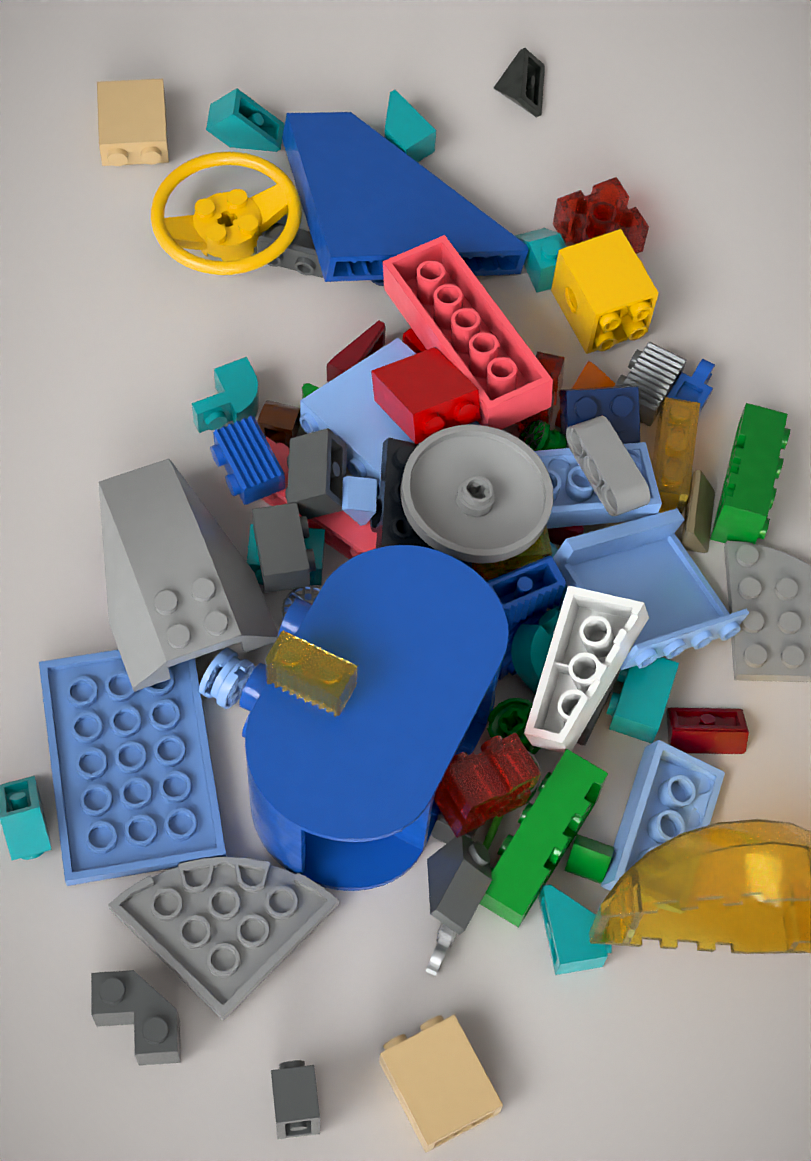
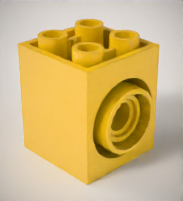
M622 229L558 251L551 292L586 354L597 350H608L617 343L628 339L637 340L648 333L659 292Z

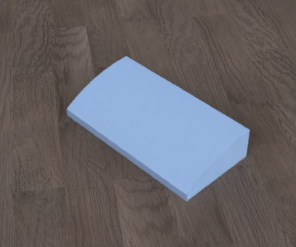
M646 442L623 445L649 487L650 502L648 505L618 516H611L606 511L570 448L534 451L544 463L553 487V506L545 529L629 522L658 514L662 502Z
M661 740L646 746L614 842L613 855L601 887L663 911L678 915L683 914L725 772Z

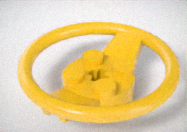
M231 151L201 155L177 167L158 187L151 207L153 232L159 244L168 255L188 268L215 275H233L249 272L279 257L294 240L302 216V206L298 191L288 175L279 167L261 157ZM222 165L247 167L265 174L276 183V185L250 198L247 197V193L242 189L216 193L208 198L198 200L195 203L194 215L164 218L167 200L176 186L185 178L206 168ZM288 213L286 225L280 236L269 247L252 256L259 236H263L262 232L268 230ZM183 248L201 250L205 256L208 257V254L214 257L222 258V261L204 259L189 253Z

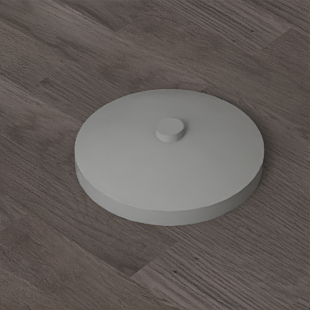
M458 425L432 434L414 449L406 463L402 477L401 502L405 516L414 531L435 550L461 561L494 563L521 554L540 537L551 514L553 487L549 473L542 460L519 438L489 426Z

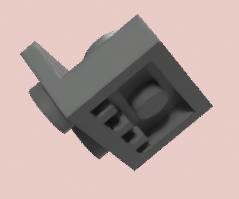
M275 223L266 230L264 236H259L257 240V253L269 247L280 236L285 225ZM298 229L290 246L279 257L267 264L273 267L280 266L295 270L303 275L323 278L310 231Z

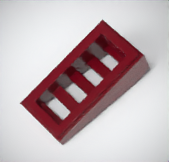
M378 320L327 363V382L344 373L385 345L386 326L384 322Z

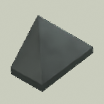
M523 48L517 53L494 86V89L537 118L542 115L545 65L526 48Z

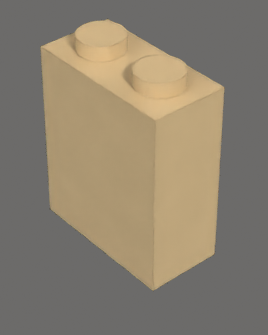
M163 79L97 82L98 132L102 166L169 163Z
M455 1014L445 1020L442 1015H438L426 1021L420 1026L422 1031L408 1039L405 1034L391 1039L383 1045L385 1051L380 1053L379 1063L425 1153L498 1115L503 1107Z

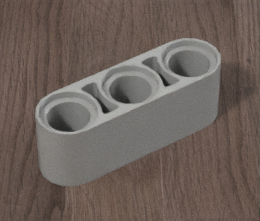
M598 416L569 426L566 429V440L570 451L604 508L611 516H618L649 504V487L606 417Z

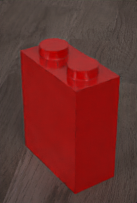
M436 347L371 371L374 401L415 444L421 443L427 437L440 430L458 425H467L481 419L479 389Z

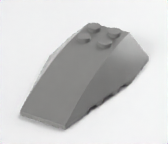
M170 459L98 482L109 624L134 692L171 679L168 669L170 666L239 642L245 653L278 641V631L254 571Z

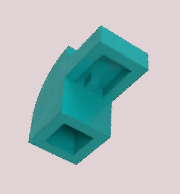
M244 357L214 368L215 388L218 394L192 403L193 422L199 433L219 429L230 421L234 424L243 418L247 419L250 415L256 417L259 409L258 380L248 358Z
M554 608L547 611L539 619V625L521 624L513 638L511 655L514 668L519 677L534 694H536L561 609Z

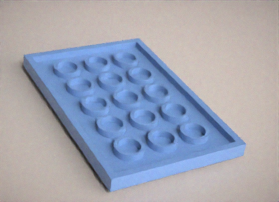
M119 649L39 662L66 885L71 886L176 868L180 863L203 858L226 857L195 658L168 667L171 679L135 692L130 683Z

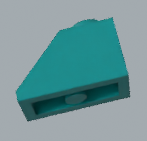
M236 88L210 104L206 131L230 148L277 152L281 150L285 123Z
M394 89L389 95L384 137L416 162H419L435 152L437 131Z
M542 228L515 235L529 249L524 266L536 293L551 289L558 251L567 247L561 234Z
M35 775L1 784L0 822L11 860L20 858L31 860L41 856L45 851L52 850Z
M552 885L542 886L538 898L555 975L603 967L608 953L612 952V944L608 929L601 928L599 917Z

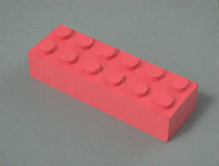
M445 235L383 261L384 290L427 350L436 347L479 389L481 419L477 421L480 425L502 430L551 407L553 379Z

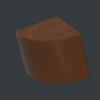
M267 400L257 421L265 438L268 437L275 443H283L290 448V439L297 436L300 427V408Z

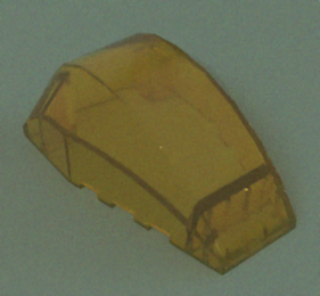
M752 819L718 822L677 835L647 852L620 877L599 907L589 932L590 944L640 947L643 945L642 939L659 940L660 948L676 949L678 947L677 942H689L697 944V951L707 952L715 951V944L730 945L731 953L736 954L811 953V831L790 822Z

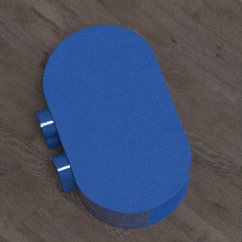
M394 545L376 548L351 558L332 572L326 579L313 604L297 598L289 607L277 637L279 642L287 645L281 660L275 669L259 663L249 676L239 702L241 708L250 711L243 727L242 737L245 738L250 807L254 827L264 847L286 870L294 874H302L324 888L361 891L393 882L410 870L421 856L431 837V832L441 810L466 764H468L489 722L487 719L494 707L496 686L508 644V622L499 598L490 585L468 565L448 554L421 546Z

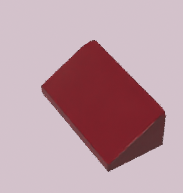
M667 708L669 745L685 753L744 754L746 752L749 730L743 709Z

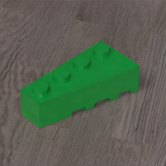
M749 403L745 404L738 423L710 540L725 544L727 541L756 544L758 538L764 540L770 521L767 518L768 512L772 508L777 488H774L775 479L779 478L784 458L779 457L781 449L785 450L791 430L785 428L787 413Z
M566 749L553 772L549 771L537 790L540 794L534 804L529 802L517 822L520 824V827L515 835L508 834L499 848L497 855L501 856L494 869L491 867L492 881L480 902L482 906L516 927H520L538 898L542 886H545L597 803L608 776L607 772Z

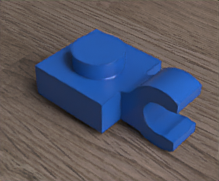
M702 359L692 377L682 372L665 398L664 406L695 421L711 396L713 388L706 384L712 376L711 372L715 364Z

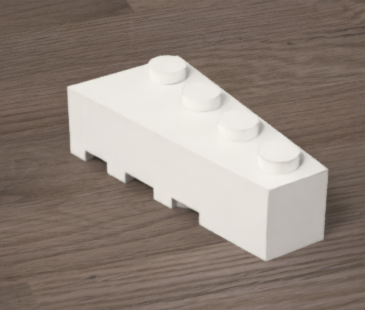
M568 586L524 732L532 746L563 754L566 749L573 750L649 619L644 602Z

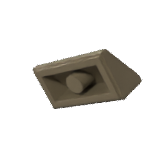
M701 470L693 472L687 488L681 543L688 551L707 553L709 550L715 491Z

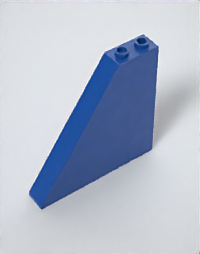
M352 112L286 114L282 140L325 282L384 280L383 261L443 235L447 237L475 276L521 274L529 251L524 242Z

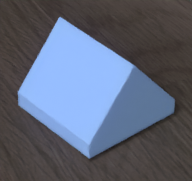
M354 476L343 477L342 510L360 526L366 525L376 513L377 479Z

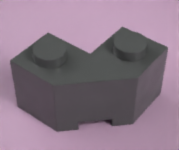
M134 970L91 973V1015L96 1026L134 1024L135 1057L139 1066L181 1063L180 1020L177 1009Z

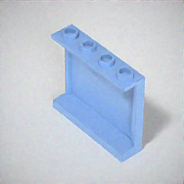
M396 338L300 400L299 421L303 430L309 434L329 428L346 443V467L350 474L354 477L377 479V497L380 493L383 442L387 438L413 442L374 401L371 371L416 354L399 338ZM474 421V422L469 423V424H467V425H480V424L478 423V421Z
M677 508L567 538L553 557L566 580L567 587L573 586L645 603L649 619L621 665V670L636 665L639 668H644L653 663L657 658L666 656L667 659H671L687 648L701 649L712 640L721 638L722 641L728 640L741 630L739 625L749 614L747 608L731 614L728 612L679 541L675 532L685 519Z

